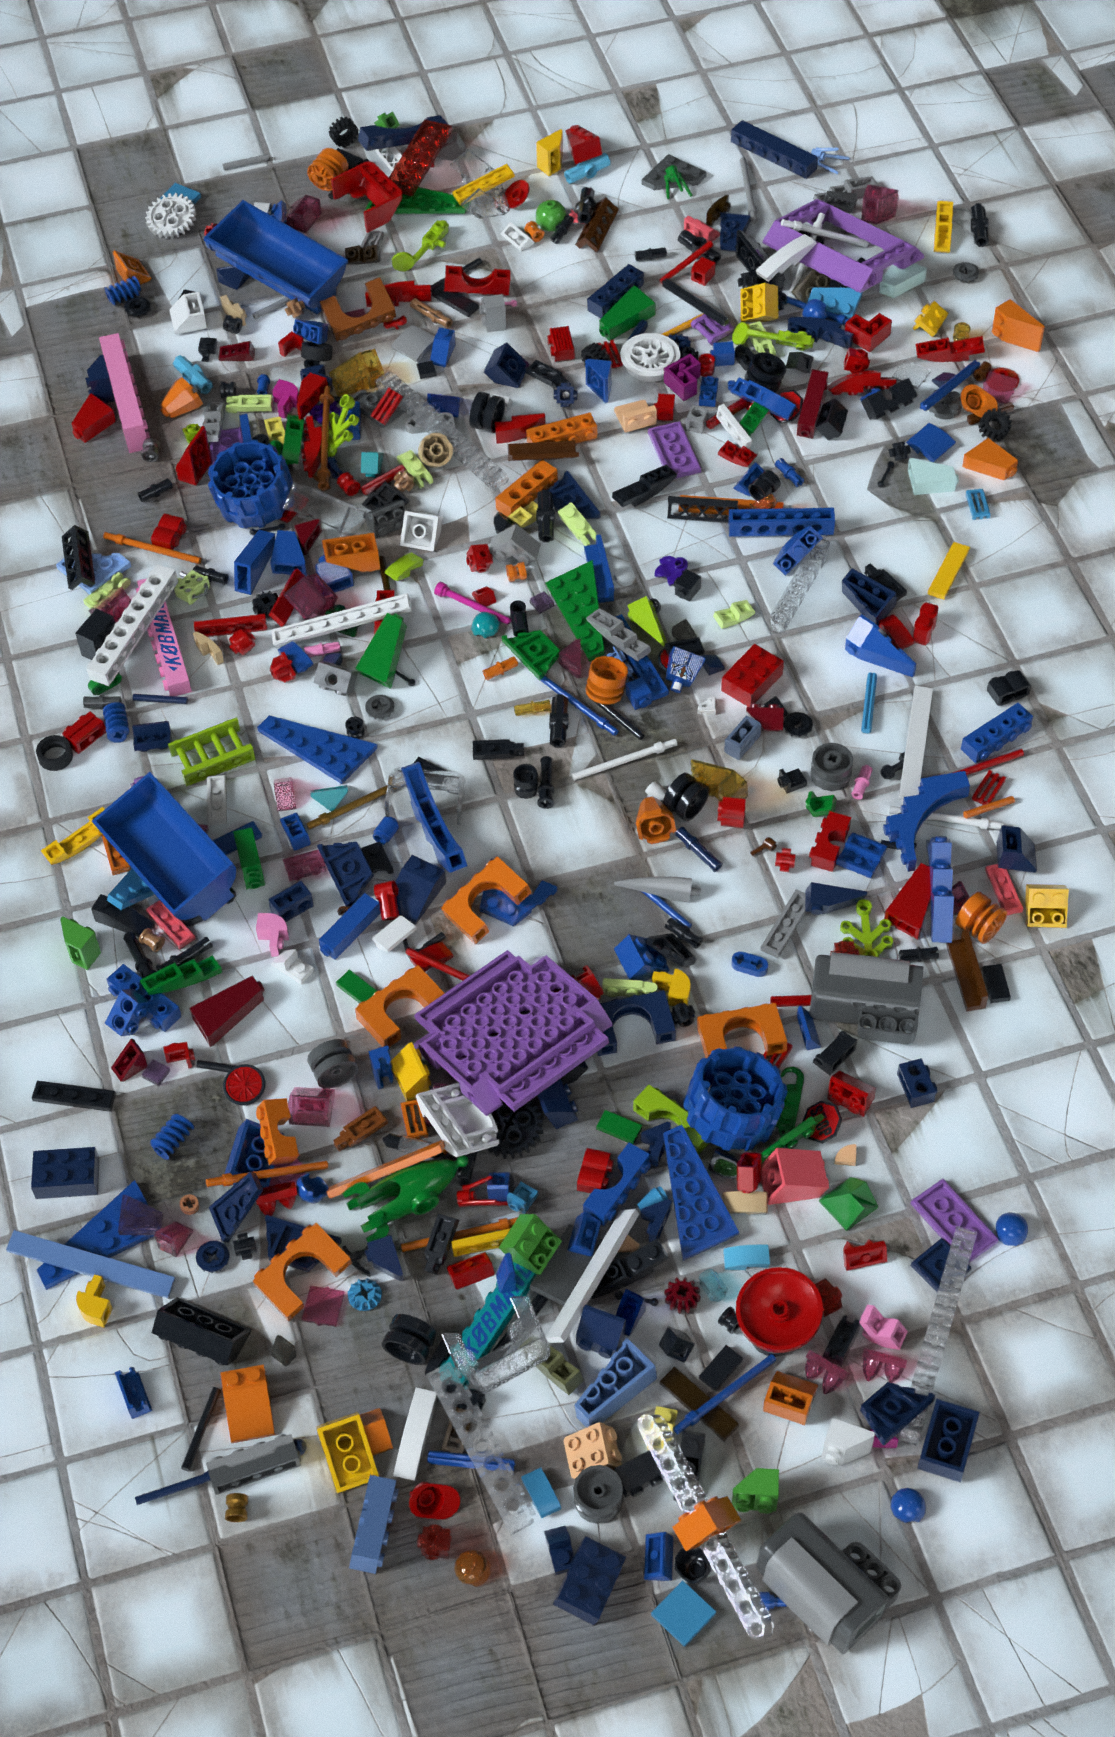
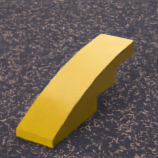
M937 201L934 252L950 253L953 202Z

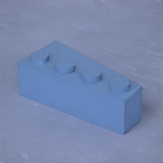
M627 1337L618 1352L613 1354L611 1361L605 1369L603 1368L599 1372L595 1382L589 1385L574 1405L577 1419L586 1428L598 1422L603 1423L657 1379L655 1365Z
M370 1475L352 1550L350 1569L376 1574L377 1567L382 1568L385 1554L380 1553L382 1545H387L389 1532L385 1531L387 1523H392L394 1510L390 1509L391 1502H396L399 1489L395 1488L396 1480Z

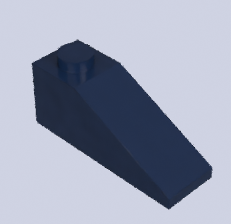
M811 882L805 890V911L820 915L853 906L867 896V891Z

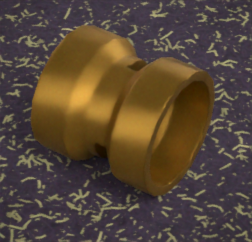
M242 1493L226 1495L228 1509L225 1511V1520L229 1522L246 1521L248 1512L245 1508L248 1505V1496Z

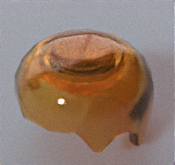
M769 494L761 500H756L754 504H749L751 509H774L777 505V499L774 494Z
M467 1550L457 1558L454 1572L463 1584L478 1587L488 1580L491 1574V1565L480 1551Z

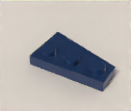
M721 212V250L736 251L737 230L746 232L751 222L750 215Z
M249 1172L209 1206L222 1242L229 1243L263 1191L255 1172Z

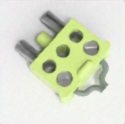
M193 570L189 573L184 571L179 573L183 579L178 578V584L173 589L176 597L192 605L201 596L208 595L207 590L210 588L208 576H203Z

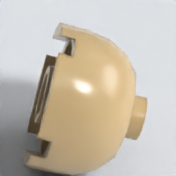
M431 433L420 441L418 455L426 466L432 468L441 467L450 461L453 454V446L445 435Z

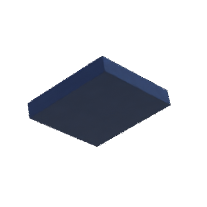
M943 1238L912 1261L910 1265L939 1295L947 1291L970 1272L972 1268Z

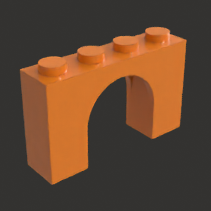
M498 856L494 860H490L481 872L476 873L468 884L462 886L457 894L445 901L441 907L444 915L475 945L489 933L486 924L472 911V904L481 892L489 889L500 890L517 905L532 893L529 885Z
M417 965L413 969H408L400 978L391 981L384 989L375 992L367 1001L361 1002L355 1008L356 1018L382 1047L387 1045L391 1047L401 1040V1033L399 1027L386 1014L388 1006L398 999L410 998L418 1001L425 1008L445 993Z
M766 1003L760 1006L744 1007L742 1009L727 1010L721 1013L705 1014L697 1017V1029L705 1058H708L711 1051L715 1049H727L724 1040L725 1035L729 1031L740 1027L750 1028L761 1036L767 1056L774 1055V1053L782 1054L787 1051V1038L776 1003Z
M317 1223L313 1226L311 1224L302 1231L303 1235L299 1239H293L286 1246L287 1250L281 1255H275L270 1261L271 1264L266 1269L262 1268L254 1275V1285L288 1322L304 1308L303 1302L285 1283L286 1270L294 1260L304 1256L314 1257L321 1261L336 1278L352 1264L351 1258Z

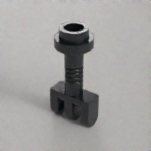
M905 752L900 754V762L892 766L887 764L882 767L880 773L884 779L894 778L895 772L903 768Z

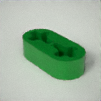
M118 672L110 686L91 680L88 683V689L93 695H100L118 685L122 680V676Z

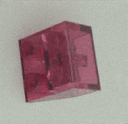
M867 184L863 196L861 220L871 224H879L896 216L899 190Z
M304 195L295 201L287 210L285 215L287 221L285 224L295 230L307 233L322 214L320 199Z
M317 573L303 577L284 594L285 598L305 620L326 614V610L333 607L338 599V596Z
M294 1087L288 1102L291 1116L289 1124L330 1127L335 1089Z

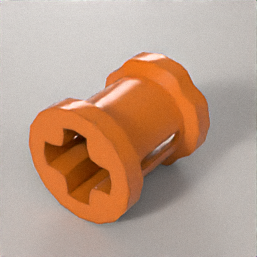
M535 221L528 222L524 227V231L530 234L534 242H538L544 237V231L537 227Z

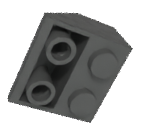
M403 500L394 501L365 513L366 525L371 533H374L375 539L403 527L405 513Z

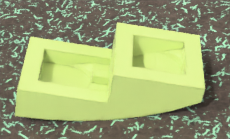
M747 600L731 603L728 609L715 611L713 617L721 629L748 619L755 614V611Z

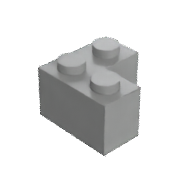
M503 294L481 298L482 304L479 305L480 315H483L482 325L486 326L487 332L507 330Z
M514 524L492 537L489 551L500 562L513 556L519 562H524L527 565L537 559L541 544L520 526Z

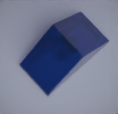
M629 1289L625 1290L615 1316L626 1319V1336L628 1337L632 1334L645 1313L646 1298Z

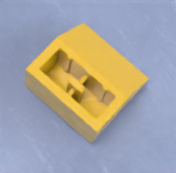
M561 129L536 142L537 167L547 176L561 170L563 159V130Z
M762 283L740 289L741 322H767L778 319V286Z
M1026 884L1025 909L1027 927L1067 928L1069 889L1066 885Z
M412 1042L408 1043L391 1060L392 1071L406 1102L416 1100L418 1093L429 1091V1086H431L428 1077L430 1076L426 1064H422L421 1052L419 1048L415 1049Z

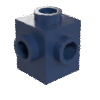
M561 383V386H557V390H554V400L560 403V407H570V404H574V400L578 398V390H575V387H571V383ZM564 392L569 393L568 398L563 397Z

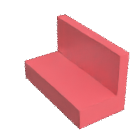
M689 215L684 218V230L689 231L696 237H703L707 242H713L720 236V232L700 220L694 219Z

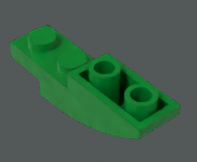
M290 414L287 416L282 456L286 463L298 464L304 418L299 419L298 416Z

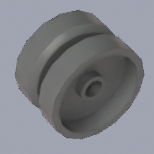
M825 743L817 747L812 756L810 773L812 781L817 787L827 791H837L846 787L851 780L853 756L850 750L838 743Z
M342 1039L329 1040L318 1045L310 1052L307 1058L319 1087L323 1089H332L344 1085L358 1073V1064L352 1055L348 1043Z
M595 1465L582 1470L576 1477L573 1487L575 1508L579 1515L588 1522L596 1524L607 1523L614 1519L621 1511L623 1503L622 1481L615 1471L606 1466Z

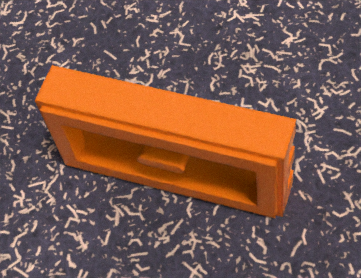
M417 1099L400 1103L408 1141H412V1138L420 1139L422 1136L427 1138L428 1131L425 1118L422 1116ZM413 1105L418 1106L423 1131L418 1129ZM408 1106L411 1112L414 1133H411L406 1112V1107Z

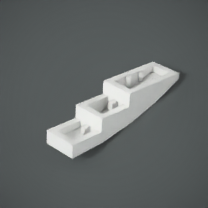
M806 234L796 238L768 258L756 270L757 274L769 282L778 272L782 274L790 265L795 266L817 242Z
M421 1388L415 1389L393 1476L416 1481L420 1459L423 1456L426 1438L429 1435L438 1392Z

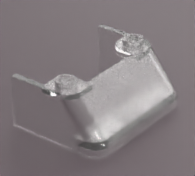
M469 149L450 164V167L461 174L464 185L495 170ZM503 184L486 192L478 188L461 203V206L468 210L473 217L479 219L505 215L510 211Z
M295 482L292 484L283 507L286 510L296 512V516L302 519H306V517L320 519L321 523L337 529L342 537L355 535L366 522L365 513L368 512L324 491Z
M402 766L396 767L389 775L385 798L386 817L390 816L394 788L407 787L401 771ZM422 769L429 789L447 791L451 794L459 795L457 825H460L466 789L465 776L458 772Z
M513 1296L510 1298L518 1316L508 1326V1336L511 1342L476 1360L471 1350L465 1348L459 1333L442 1334L455 1367L476 1390L490 1392L549 1358L550 1346L528 1296Z

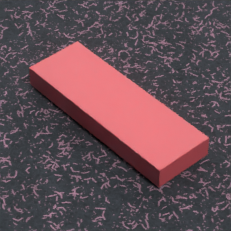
M998 864L986 866L985 871L1000 908H1004L1007 911V916L1023 912V906L1007 869L998 868Z
M161 900L146 909L147 914L179 949H182L196 939L190 929L180 919L174 917Z

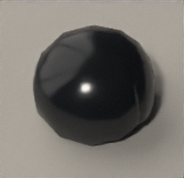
M700 1547L685 1551L682 1548L675 1557V1570L686 1582L699 1584L709 1575L711 1560Z

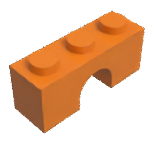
M287 1098L263 1100L256 1109V1117L261 1125L260 1135L264 1139L265 1157L268 1158L269 1165L293 1163L299 1156L295 1136L286 1137L278 1130V1125H284L291 1118Z

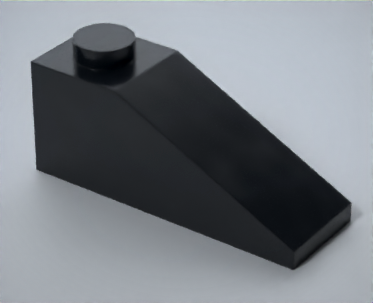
M103 894L99 895L91 908L96 922L125 933L134 932L136 937H140L145 929L150 928L152 930L155 926L154 922L130 907L120 910L108 902V896Z

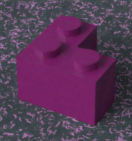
M689 354L664 368V383L683 401L697 395V379L700 378L701 363L693 355Z

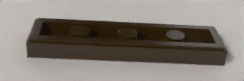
M675 1366L660 1380V1385L689 1411L697 1410L711 1399ZM719 1405L700 1418V1421L723 1441L739 1427V1423Z

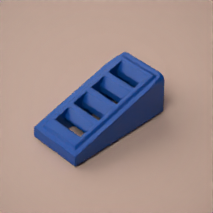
M297 812L280 818L282 827L294 851L311 844L308 833Z
M510 1253L505 1254L496 1273L500 1293L516 1291L515 1270Z

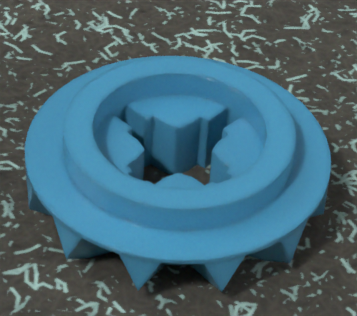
M368 1278L364 1280L358 1279L356 1283L351 1284L348 1291L349 1303L353 1308L360 1311H368L375 1308L382 1298L381 1287L376 1281L369 1280ZM362 1288L369 1292L368 1300L361 1295Z

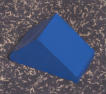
M489 1172V1176L491 1175L493 1178L487 1183L488 1199L507 1201V1195L510 1191V1172Z

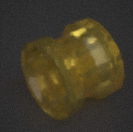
M963 322L957 323L954 326L953 340L969 339L970 326Z

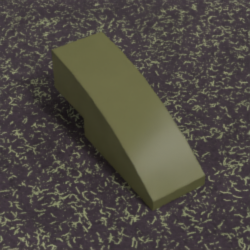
M533 1334L519 1348L549 1380L566 1394L570 1395L584 1381L579 1369L566 1361L562 1353L536 1334Z

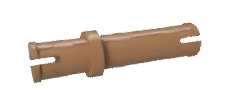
M416 298L411 301L410 307L432 319V322L439 323L447 329L451 327L452 319L443 315L441 311L434 310Z

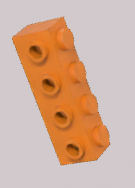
M585 413L526 429L527 443L575 441V444L597 438V425L591 413Z

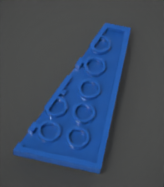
M270 715L257 727L258 732L340 784H343L378 749L375 743Z
M679 1125L664 1132L663 1137L682 1261L739 1235V1231L683 1125Z
M134 1180L64 1245L111 1258L162 1231ZM43 1263L37 1269L46 1290L79 1274L78 1272Z

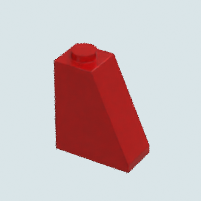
M91 393L72 421L73 435L84 443L88 442L116 422L113 409Z

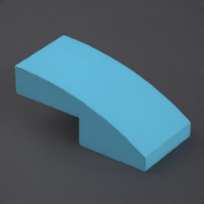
M742 1245L724 1248L723 1250L725 1270H746L747 1267L768 1268L770 1265L768 1245Z

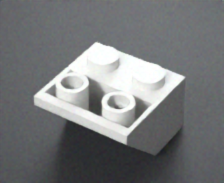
M199 292L182 295L170 308L175 334L207 328Z

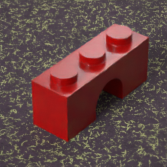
M829 811L827 818H823L821 828L823 829L817 833L815 839L817 844L815 847L812 846L810 850L811 866L830 872L834 871L840 846L833 845L830 842L840 841L845 843L850 830L851 817Z

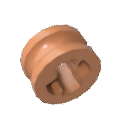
M188 1194L181 1198L180 1208L184 1214L192 1215L198 1211L199 1202L196 1196ZM190 1201L191 1203H195L192 1204L193 1207L190 1209L186 1204V1202Z

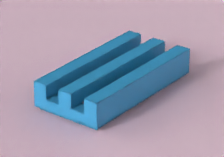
M984 489L966 490V498L972 519L976 520L977 517L983 519L985 516L986 519L990 518V510ZM978 493L980 494L984 512H982L980 502L977 496ZM971 494H973V498H974V501H975V505H976V508H977V512H976V510H975V506H974V503H973V499H972Z

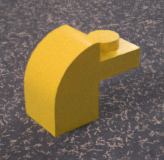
M676 968L673 975L667 972L654 971L652 982L658 985L659 990L669 991L668 1005L675 1006L679 1003H685L688 1006L691 986L688 976Z
M94 1274L92 1280L86 1285L85 1293L77 1292L76 1302L82 1317L87 1322L104 1328L113 1308L110 1300L101 1298L106 1286L103 1277Z

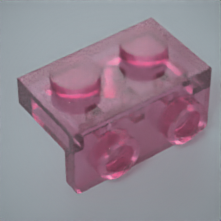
M319 850L283 859L289 882L311 875H318L326 871L325 861Z

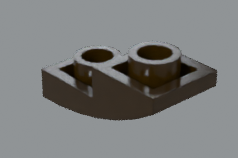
M729 195L721 197L709 208L706 215V225L713 226L715 220L717 221L721 217V212H729L731 207Z
M377 244L366 247L358 245L345 248V258L348 260L347 265L380 262L379 246Z

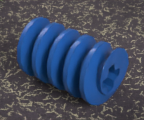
M135 276L132 277V280L127 278L126 282L122 280L120 284L115 283L114 287L113 285H109L108 289L104 287L109 301L114 306L116 305L115 300L119 303H122L121 298L128 301V295L131 299L134 293L139 297V291H141L140 284Z
M120 702L110 703L103 708L107 738L114 743L125 741L130 732L126 707Z
M173 1114L171 1120L166 1122V1126L161 1128V1132L156 1134V1138L151 1139L150 1144L153 1150L163 1159H170L167 1152L174 1154L175 1151L172 1146L179 1148L180 1145L177 1140L184 1142L185 1138L182 1134L189 1136L190 1132L187 1128L194 1130V1125L182 1115Z

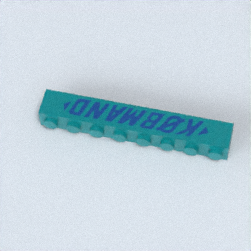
M513 1262L516 1291L500 1293L496 1282L497 1287L495 1290L488 1293L484 1306L476 1311L473 1317L474 1321L470 1326H466L462 1333V1339L459 1343L453 1345L450 1357L447 1361L444 1360L439 1367L440 1381L446 1384L451 1382L462 1386V1393L530 1292V1284L537 1275Z

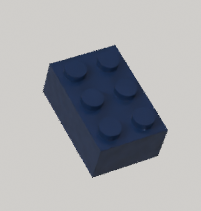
M96 1147L33 1151L31 1189L36 1199L98 1195L99 1156Z
M936 1399L917 1469L961 1483L980 1412Z
M585 1536L578 1546L553 1605L594 1626L600 1619L626 1556Z

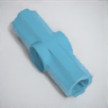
M603 153L600 156L578 163L577 166L565 171L564 176L569 184L584 177L593 178L598 170L610 165V159L606 153Z
M177 356L173 366L190 385L192 384L200 393L208 394L213 384L203 374L200 366L197 364L193 365L185 356Z

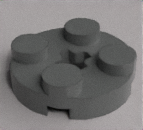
M951 391L928 410L930 413L932 411L934 416L939 419H952L954 415H959L962 410L960 394L956 391Z

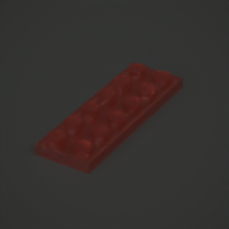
M424 119L389 176L402 190V194L409 196L415 194L452 133V125Z

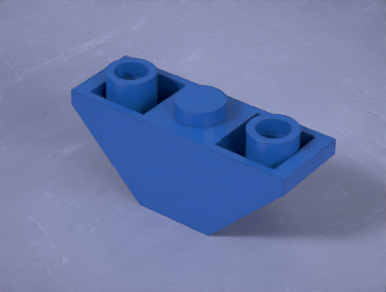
M295 319L293 326L295 334L316 344L327 342L328 324Z
M811 525L797 532L781 548L773 565L786 576L823 537Z

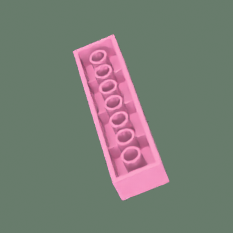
M119 333L99 337L129 453L143 450L144 440L150 438L148 431L145 432L148 429L146 419L142 420L145 416L143 408H139L142 405L140 397L136 396L138 395L136 384L133 385L135 380L133 373H130L132 372L130 362H126L129 360L127 350L123 351V349H126L124 339L120 340Z

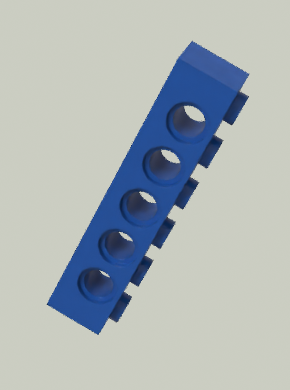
M834 508L729 509V537L794 536L797 532L810 525L820 535H834Z

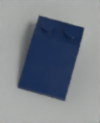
M411 855L395 881L398 887V897H396L399 916L401 915L411 923L417 924L446 884L444 869L415 855Z

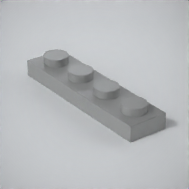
M795 890L761 945L762 952L779 958L806 914L804 892Z

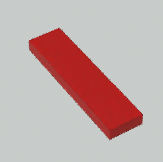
M298 569L292 572L269 613V616L281 627L286 624L310 581Z
M265 614L195 621L194 629L195 632L210 637L234 634L239 629H248L250 632L267 630Z

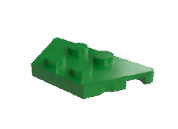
M541 630L518 633V637L507 638V635L501 636L502 642L539 681L543 679L561 655L559 648Z

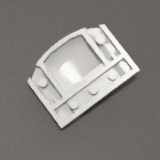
M459 1083L416 1095L423 1118H428L445 1143L444 1149L453 1156L459 1157L498 1146L499 1139L496 1140L498 1129L491 1114L488 1116L484 1115L461 1093Z

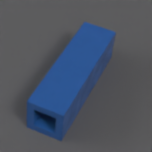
M364 893L319 939L320 951L325 956H330L336 960L381 914L379 902Z

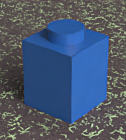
M733 341L713 343V350H710V354L715 358V367L734 365L735 351Z
M643 677L626 683V696L635 710L652 704V692Z

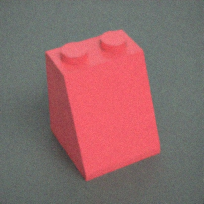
M776 1148L762 1163L761 1183L763 1192L768 1193V1205L820 1198L829 1189V1180L826 1177L825 1163L822 1159L821 1151Z

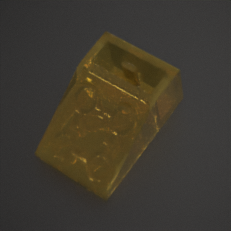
M375 349L359 352L329 372L337 397L356 393L360 390L385 386L384 370Z
M694 759L690 761L692 776L709 787V795L711 797L715 796L719 801H722L723 797L741 799L748 797L747 781L733 769Z

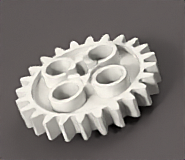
M169 193L168 197L162 195L163 199L157 198L158 202H152L153 207H148L149 211L146 212L147 216L145 217L146 224L150 232H153L154 236L158 235L159 238H162L163 235L165 239L168 236H171V239H173L174 235L179 237V233L185 234V229L190 231L189 226H194L193 221H196L195 216L197 213L195 206L187 196L183 197V194L179 197L177 193L174 196H171Z

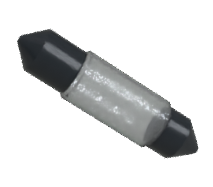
M392 1133L382 1138L386 1147L408 1154L432 1144V1142ZM442 1152L430 1158L438 1159L444 1156L445 1153Z

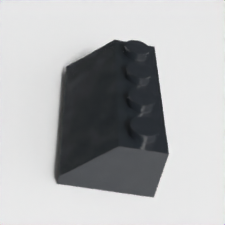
M737 230L736 257L746 270L753 272V276H757L758 284L768 283L778 286V291L783 289L785 281L783 273L780 274L778 272L769 282L757 274L756 270L769 258L767 252H764L760 243H757L752 236Z
M176 1297L157 1310L151 1333L157 1335L162 1340L176 1343L180 1348L192 1350L198 1356L208 1357L215 1360L219 1365L227 1366L238 1357L252 1329Z

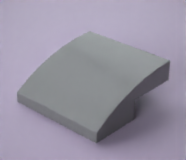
M412 324L400 334L391 347L419 363L426 351L430 353L432 350L435 336Z

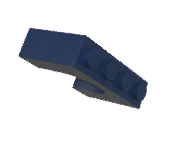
M665 991L633 995L629 998L613 999L609 1002L600 1003L611 1020L612 1026L603 1032L608 1037L609 1043L597 1051V1056L617 1053V1040L613 1026L618 1019L626 1015H638L645 1018L651 1025L656 1045L676 1041V1029Z

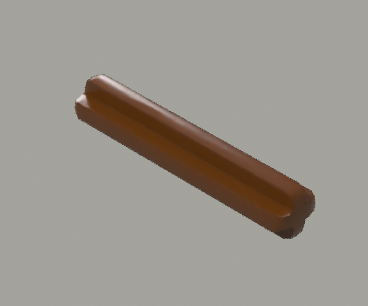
M1012 402L999 405L998 409H1001V413L1004 411L1011 413L1014 411V405ZM974 413L967 416L969 425L979 423L981 417L976 416Z

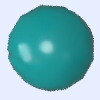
M481 612L473 619L471 630L475 636L491 637L498 632L500 622L494 614Z

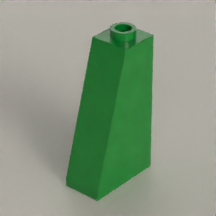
M633 286L599 320L601 336L609 341L636 327L640 320L646 321L655 316L656 303L639 288Z
M395 613L394 615L386 614L355 668L360 675L391 689L407 629V625L403 621L404 618Z

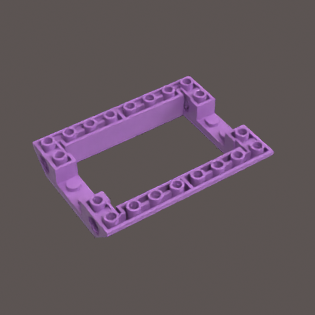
M819 199L775 220L763 239V244L778 251L803 235L792 228L781 226L782 219L799 221L802 224L808 222L813 226L819 213L825 214L822 224L828 221L834 224V226L846 230V232L852 233L860 239H864L872 245L882 248L884 251L859 263L817 242L799 262L860 293L882 281L883 269L891 265H895L899 269H905L924 258V255L916 246Z

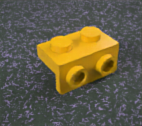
M933 301L930 305L926 304L921 310L922 314L918 315L914 320L915 325L913 329L916 330L921 327L933 337L949 313L936 301Z

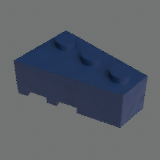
M853 568L842 579V593L863 616L879 627V621L886 618L897 604L896 592Z

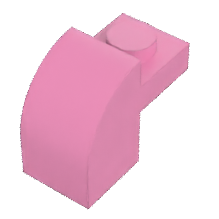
M258 913L256 924L258 940H270L271 956L278 957L280 949L284 948V940H289L286 922L282 917L273 913Z
M867 1304L859 1322L864 1328L862 1335L869 1341L885 1348L900 1350L908 1332L898 1319L884 1318L874 1305Z

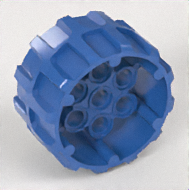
M258 440L244 443L236 442L227 450L220 452L216 456L217 459L214 464L209 467L208 475L211 481L208 483V487L217 507L227 522H234L240 528L266 527L267 524L281 519L287 507H291L293 503L292 491L295 490L292 476L284 457L279 455L276 447L271 444L259 443Z
M742 1047L718 1048L711 1051L708 1058H702L697 1063L684 1098L683 1106L688 1111L687 1122L689 1126L701 1135L703 1141L722 1147V1150L726 1151L731 1149L749 1151L753 1150L759 1142H767L781 1116L784 1100L788 1092L786 1084L782 1082L780 1077L781 1071L776 1065L773 1066L761 1053L744 1050Z

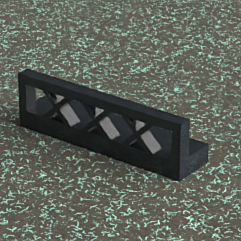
M668 496L667 519L728 523V519L721 513L726 509H738V501ZM672 505H679L684 510L679 515H671ZM692 506L697 507L701 511L696 517L691 516L687 512ZM708 508H714L718 514L713 518H709L704 512Z
M74 525L61 536L68 589L71 590L75 589L80 583L90 587L96 583L89 532Z

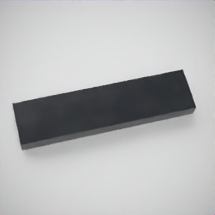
M37 1080L32 1100L34 1102L111 1112L116 1092L113 1090Z

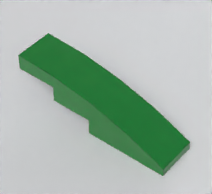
M212 955L198 963L194 959L180 966L173 963L141 979L140 983L148 995L182 989L223 972L221 966Z

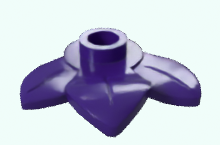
M334 401L330 405V413L335 412L340 416L342 411L337 407V401ZM321 403L314 406L309 413L310 416H313V420L322 425L323 404Z
M665 556L659 560L661 565L656 568L654 575L655 577H667L668 585L672 586L676 578L680 577L687 569L688 562L683 557Z

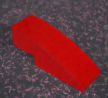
M545 413L511 416V421L495 422L496 443H508L526 438V429L545 425Z

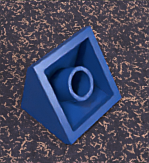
M586 359V385L604 403H607L612 386L611 361Z

